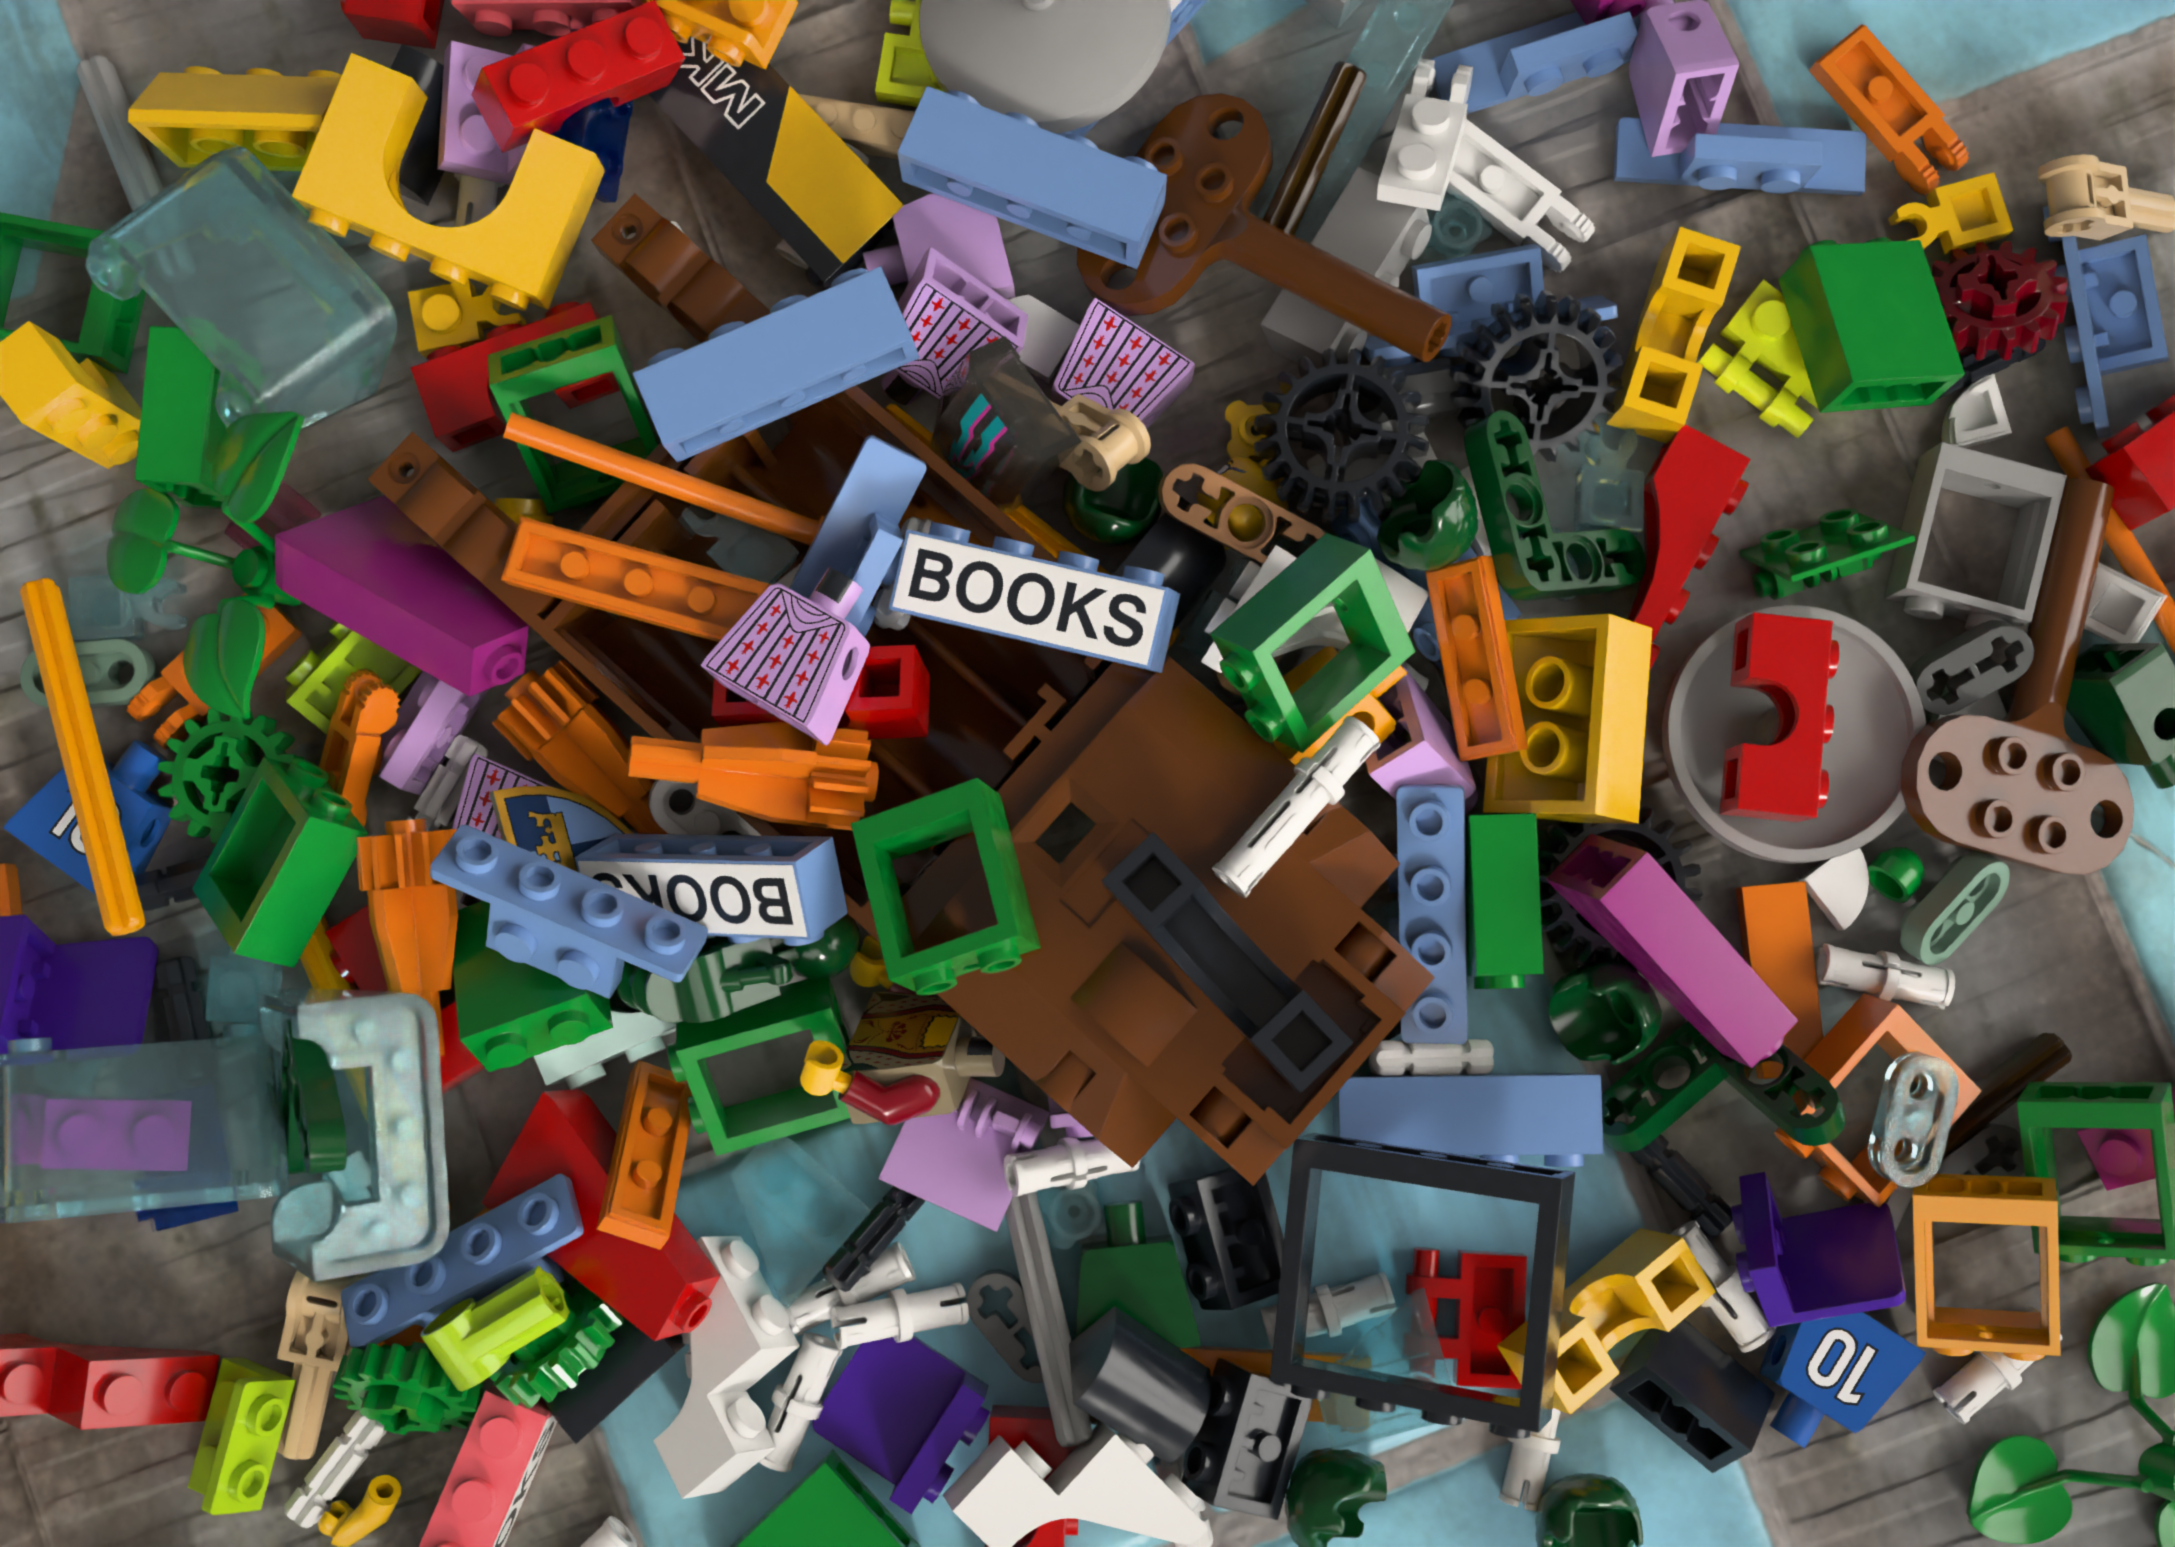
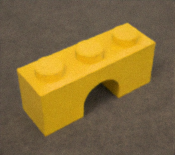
M1679 227L1662 249L1620 378L1623 389L1616 391L1612 403L1615 406V414H1609L1606 422L1607 425L1663 443L1669 441L1685 425L1704 366L1696 363L1698 353L1712 318L1723 306L1741 246Z
M27 321L0 342V395L22 424L107 469L114 465L127 463L137 457L141 408L115 374L89 358L78 364L58 338L31 321Z
M1639 1228L1564 1290L1553 1399L1554 1409L1572 1414L1619 1374V1371L1608 1355V1351L1617 1342L1634 1332L1648 1328L1669 1332L1716 1292L1683 1237ZM1528 1320L1497 1345L1521 1385Z

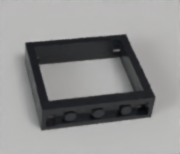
M1310 1133L1298 1137L1293 1144L1270 1381L1290 1384V1392L1304 1398L1327 1399L1330 1398L1331 1393L1356 1397L1355 1405L1369 1411L1393 1412L1396 1410V1405L1421 1410V1418L1423 1420L1441 1425H1460L1463 1418L1489 1423V1431L1491 1433L1507 1438L1524 1439L1530 1437V1431L1539 1433L1552 1419L1575 1172L1319 1133ZM1322 1170L1539 1204L1520 1399L1303 1358Z

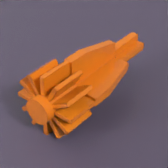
M560 660L553 668L550 667L541 677L532 669L505 693V696L512 704L497 716L492 725L527 762L534 758L563 787L603 807L616 819L619 820L623 817L639 834H668L656 823L650 812L649 791L655 783L654 780L627 776L630 744L617 725L596 703L593 704L600 697L565 660Z
M785 722L702 729L700 743L631 736L627 763L628 777L697 784V799L759 819L776 823L852 830L851 823L859 821L860 817H864V802L874 801L878 786L879 770L877 762L867 761L871 747V740H867L868 731L837 727L831 741L826 746Z
M426 818L386 821L385 835L356 837L359 890H367L370 924L388 991L392 995H401L405 1049L408 1060L445 1055L439 991L451 989L458 921L456 889L430 877L431 863L457 829L427 831Z

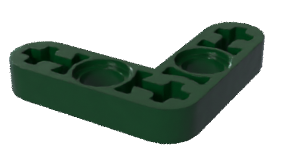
M1499 410L1469 425L1464 436L1465 452L1496 574L1501 586L1508 595L1516 600L1528 601L1610 593L1642 579L1646 569L1645 553L1640 542L1629 531L1624 529L1553 533L1530 442L1524 426L1516 416L1508 411ZM1506 491L1511 494L1517 504L1519 520L1514 517L1508 507ZM1566 550L1576 562L1578 578L1575 577L1569 568ZM1605 555L1609 559L1613 558L1614 563L1604 566L1603 556Z
M320 1016L285 1019L283 1024L280 1148L285 1175L300 1173L316 1174L340 1171L346 1168L347 1145L344 1118L324 1025Z
M1689 1021L1683 1024L1602 1093L1603 1139L1612 1149L1625 1153L1638 1151L1649 1145L1723 1080L1727 1081L1793 1140L1802 1145L1818 1146L1829 1143L1843 1131L1847 1118L1840 1097L1831 1083L1783 1043L1774 1054L1764 1060H1760L1753 1068H1750L1720 1053ZM1696 1049L1701 1058L1706 1056L1707 1060L1704 1063L1700 1064L1697 1057L1692 1052L1693 1050ZM1775 1061L1784 1066L1780 1076L1771 1083L1762 1085L1749 1081L1751 1071L1763 1062ZM1675 1066H1684L1690 1069L1689 1078L1679 1087L1665 1089L1658 1086L1660 1076L1667 1069ZM1645 1091H1649L1656 1104L1651 1106L1646 1096L1642 1098L1641 1095ZM1797 1091L1800 1098L1811 1108L1818 1109L1822 1107L1824 1112L1816 1118L1808 1113L1801 1115L1791 1097ZM1622 1113L1629 1117L1635 1116L1636 1118L1629 1125L1621 1121H1615Z

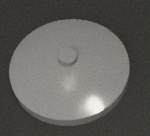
M921 0L919 28L926 58L938 84L945 93L949 90L964 92L973 97L980 106L1004 115L1008 112L1023 114L1035 121L1040 128L1058 134L1087 126L1106 117L1131 99L1144 85L1157 66L1166 46L1171 23V0Z
M1800 605L1769 607L1754 611L1756 613L1833 621L1832 640L1838 641L1840 654L1836 674L1832 679H1828L1826 704L1833 706L1834 728L1827 744L1823 743L1821 769L1827 770L1829 774V793L1824 807L1818 808V818L1798 823L1719 814L1725 750L1742 743L1768 745L1776 736L1779 726L1777 709L1768 696L1755 689L1730 686L1735 623L1753 613L1751 612L1719 628L1704 639L1691 652L1673 680L1665 703L1662 721L1664 759L1673 786L1684 806L1705 830L1729 847L1751 857L1779 863H1807L1827 860L1857 850L1883 833L1906 807L1901 791L1902 761L1911 740L1926 726L1924 708L1913 678L1901 659L1884 640L1866 626L1847 616L1818 607Z

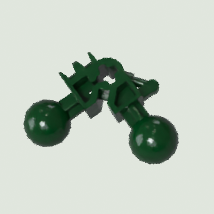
M847 913L825 929L824 936L820 940L801 946L786 945L783 939L761 938L742 944L729 942L727 936L707 938L681 982L670 981L625 961L622 980L616 989L620 998L629 1007L655 1016L662 1021L669 1023L714 1021L780 996L779 985L791 981L793 978L792 971L798 976L807 979L834 978L850 966L859 948V928L855 920Z

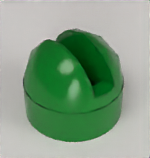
M1892 847L1888 850H1883L1867 866L1871 886L1884 897L1898 903L1907 902L1918 890L1925 876L1923 861L1916 852L1907 847Z

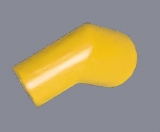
M390 1475L376 1476L371 1480L361 1503L355 1510L344 1500L334 1501L331 1504L330 1510L328 1512L325 1511L319 1519V1531L331 1537V1544L338 1547H349L388 1522L401 1496L402 1488L400 1482Z

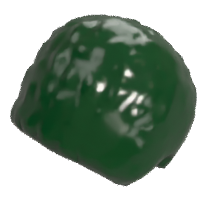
M1145 457L1139 463H1127L1118 470L1115 481L1103 491L1087 489L1069 472L1063 488L1062 507L1071 526L1081 535L1096 543L1109 546L1134 543L1137 540L1143 539L1159 519L1162 506L1159 503L1158 488L1163 477V471L1156 462Z
M1442 459L1427 460L1417 480L1409 482L1401 480L1407 490L1406 495L1401 501L1394 500L1391 497V513L1382 521L1376 537L1383 555L1391 563L1418 571L1437 570L1459 559L1468 551L1475 539L1479 522L1476 499L1460 470L1453 463Z
M1600 960L1573 969L1561 976L1549 988L1546 997L1548 1019L1556 1035L1559 1037V1041L1571 1055L1582 1061L1609 1060L1613 1065L1623 1063L1643 1051L1653 1042L1662 1021V1010L1656 993L1649 982L1637 970L1622 962Z
M1317 1449L1302 1457L1292 1471L1285 1494L1287 1529L1294 1543L1298 1547H1327V1543L1332 1538L1360 1537L1363 1534L1364 1523L1358 1517L1359 1509L1369 1502L1385 1501L1387 1497L1384 1464L1349 1449Z
M1577 1473L1565 1476L1563 1479L1555 1481L1538 1502L1535 1518L1537 1547H1633L1634 1543L1636 1547L1643 1545L1642 1521L1636 1500L1625 1485L1614 1477L1594 1473Z

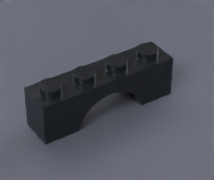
M1154 832L1101 880L1103 887L1296 1092L1301 1093L1353 1044V1041L1317 1003L1279 969L1242 931L1213 898L1204 884Z

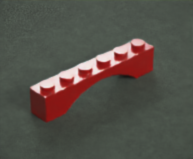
M1686 424L1669 441L1663 444L1638 491L1644 518L1646 569L1644 576L1639 582L1637 594L1626 619L1652 628L1650 669L1661 649L1653 641L1663 622L1672 625L1688 601L1690 592L1682 588L1693 567L1698 570L1703 569L1719 542L1720 537L1712 533L1722 513L1730 516L1734 512L1749 485L1741 477L1751 460L1750 458Z

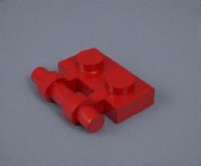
M1414 1247L1413 1272L1406 1273L1405 1294L1412 1295L1410 1331L1404 1332L1403 1353L1409 1355L1408 1378L1434 1382L1435 1358L1454 1359L1453 1382L1457 1386L1521 1389L1522 1385L1497 1345L1525 1323L1527 1256L1523 1253L1458 1250L1457 1276L1438 1274L1439 1249ZM1437 1298L1456 1299L1454 1335L1436 1333Z

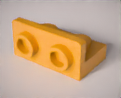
M641 0V1H642L643 4H645V3L650 2V1H653V0ZM655 0L676 41L687 43L689 38L693 37L708 44L706 49L711 54L732 66L740 67L743 60L765 70L799 3L797 0Z

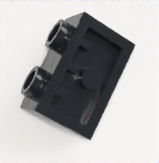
M1233 1167L1196 1179L1179 1180L1168 1184L1171 1198L1169 1203L1170 1220L1176 1232L1181 1236L1188 1261L1186 1268L1187 1283L1194 1297L1198 1299L1201 1309L1234 1310L1279 1294L1284 1237L1266 1172L1254 1186Z
M1219 1358L1211 1377L1209 1407L1199 1432L1186 1450L1183 1462L1184 1473L1181 1481L1196 1496L1212 1506L1278 1520L1313 1399L1292 1394L1290 1392V1384L1270 1381V1375L1252 1371L1233 1361Z

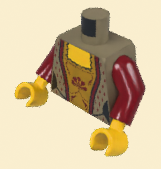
M872 935L865 937L860 952L857 951L850 964V975L852 980L860 986L874 987L881 984L887 990L885 992H873L844 1056L835 1044L828 1041L816 1040L809 1045L804 1058L805 1064L800 1075V1081L804 1090L811 1095H826L832 1089L839 1092L838 1099L846 1104L852 1124L882 1122L886 1125H897L912 1118L950 1114L957 1110L970 1077L1001 1076L1005 1066V1055L984 1036L977 1037L974 1027L937 994L917 995L916 991L890 981L880 942Z

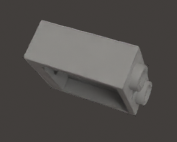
M1941 442L1921 455L1918 460L1901 530L1913 534L1915 542L1897 547L1884 599L1904 604L1903 611L1918 618L1938 620L1942 619L1943 615L1964 620L1966 621L1965 628L1967 630L1990 620H2004L2016 627L2032 622L2067 475ZM1941 488L2019 509L1997 602L1918 581Z

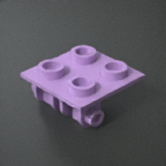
M970 1077L957 1110L950 1114L912 1118L904 1122L878 1179L997 1232L1013 1197L1012 1190L1009 1191L1005 1180L1004 1158L1008 1154L1034 1151L1050 1112Z

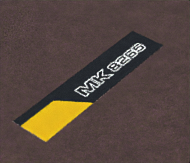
M690 37L687 43L677 41L686 59L670 85L653 91L648 95L820 279L825 282L882 228L904 204L770 64H768L765 70L743 60L740 67H735L711 54L706 49L708 44L693 37Z

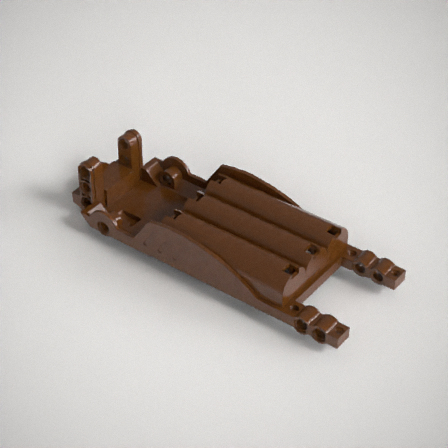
M636 193L591 239L603 257L621 271L649 299L669 313L700 343L708 341L710 333L722 325L736 321L748 324L770 314V310L755 298L734 276L720 264L709 258L680 229L663 218ZM631 233H636L633 238L627 239ZM857 385L784 416L783 418L793 428L772 451H770L758 433L763 427L761 426L678 463L665 449L662 442L646 458V460L818 521L820 515L826 516L865 438L872 435L921 459L927 468L898 524L900 531L903 523L910 517H916L920 520L928 518L935 523L971 531L968 543L992 548L995 536L1013 539L1034 545L1032 557L1057 563V559ZM413 431L367 479L653 738L700 743L702 729L720 727L711 716L714 677L701 666L706 656L719 642L625 616H620L615 620L607 611L506 584L501 580L518 524ZM414 469L413 474L407 477L408 471ZM625 481L578 531L768 584H775L802 563L809 549L807 544L716 512L692 537L678 521V518L690 507V503ZM879 586V588H878V590H877L875 596L873 597V599H872L870 605L873 606V603H874V600H875V598H876V595H877L878 591H879L880 589H883L882 586ZM912 615L907 626L899 631L890 627L882 629L875 624L873 619L871 627L865 636L870 647L915 645L930 674L928 737L867 739L871 740L867 761L878 763V786L874 801L864 802L865 813L864 817H860V820L975 778L980 779L995 790L1012 770L1015 771L997 792L1001 795L1041 948L1020 955L1022 962L1011 969L997 973H982L978 969L956 977L957 985L955 987L937 993V995L1025 1073L1051 1099L1131 1168L1140 1161L1178 1118L1254 1186L1281 1153L1291 1146L1406 1014L1405 1011L1435 978L1387 931L1361 910L1363 905L1400 863L1371 830L1339 802L1334 805L1327 803L1296 838L1293 844L1251 889V893L1246 898L1240 897L1220 881L1214 874L1215 871L1212 870V867L1220 862L1255 820L1296 776L1294 773L1296 765L1273 745L1263 740L1250 725L1175 660L1166 654L1162 673ZM1087 686H1091L1088 689V691L1079 699V701L1069 711L1068 708L1081 695V693L1087 688ZM1072 802L1096 825L1064 861L1059 864L1035 842ZM735 811L761 836L833 837L848 914L879 941L852 830L769 822ZM974 831L892 860L915 953L998 924ZM1152 832L1204 884L1218 904L1261 951L1293 982L1301 987L1353 1041V1044L1301 1093L1296 1092L1103 887L1101 880ZM937 855L938 858L931 864V866L922 874V876L912 886L911 883L913 882V880L925 869V867Z

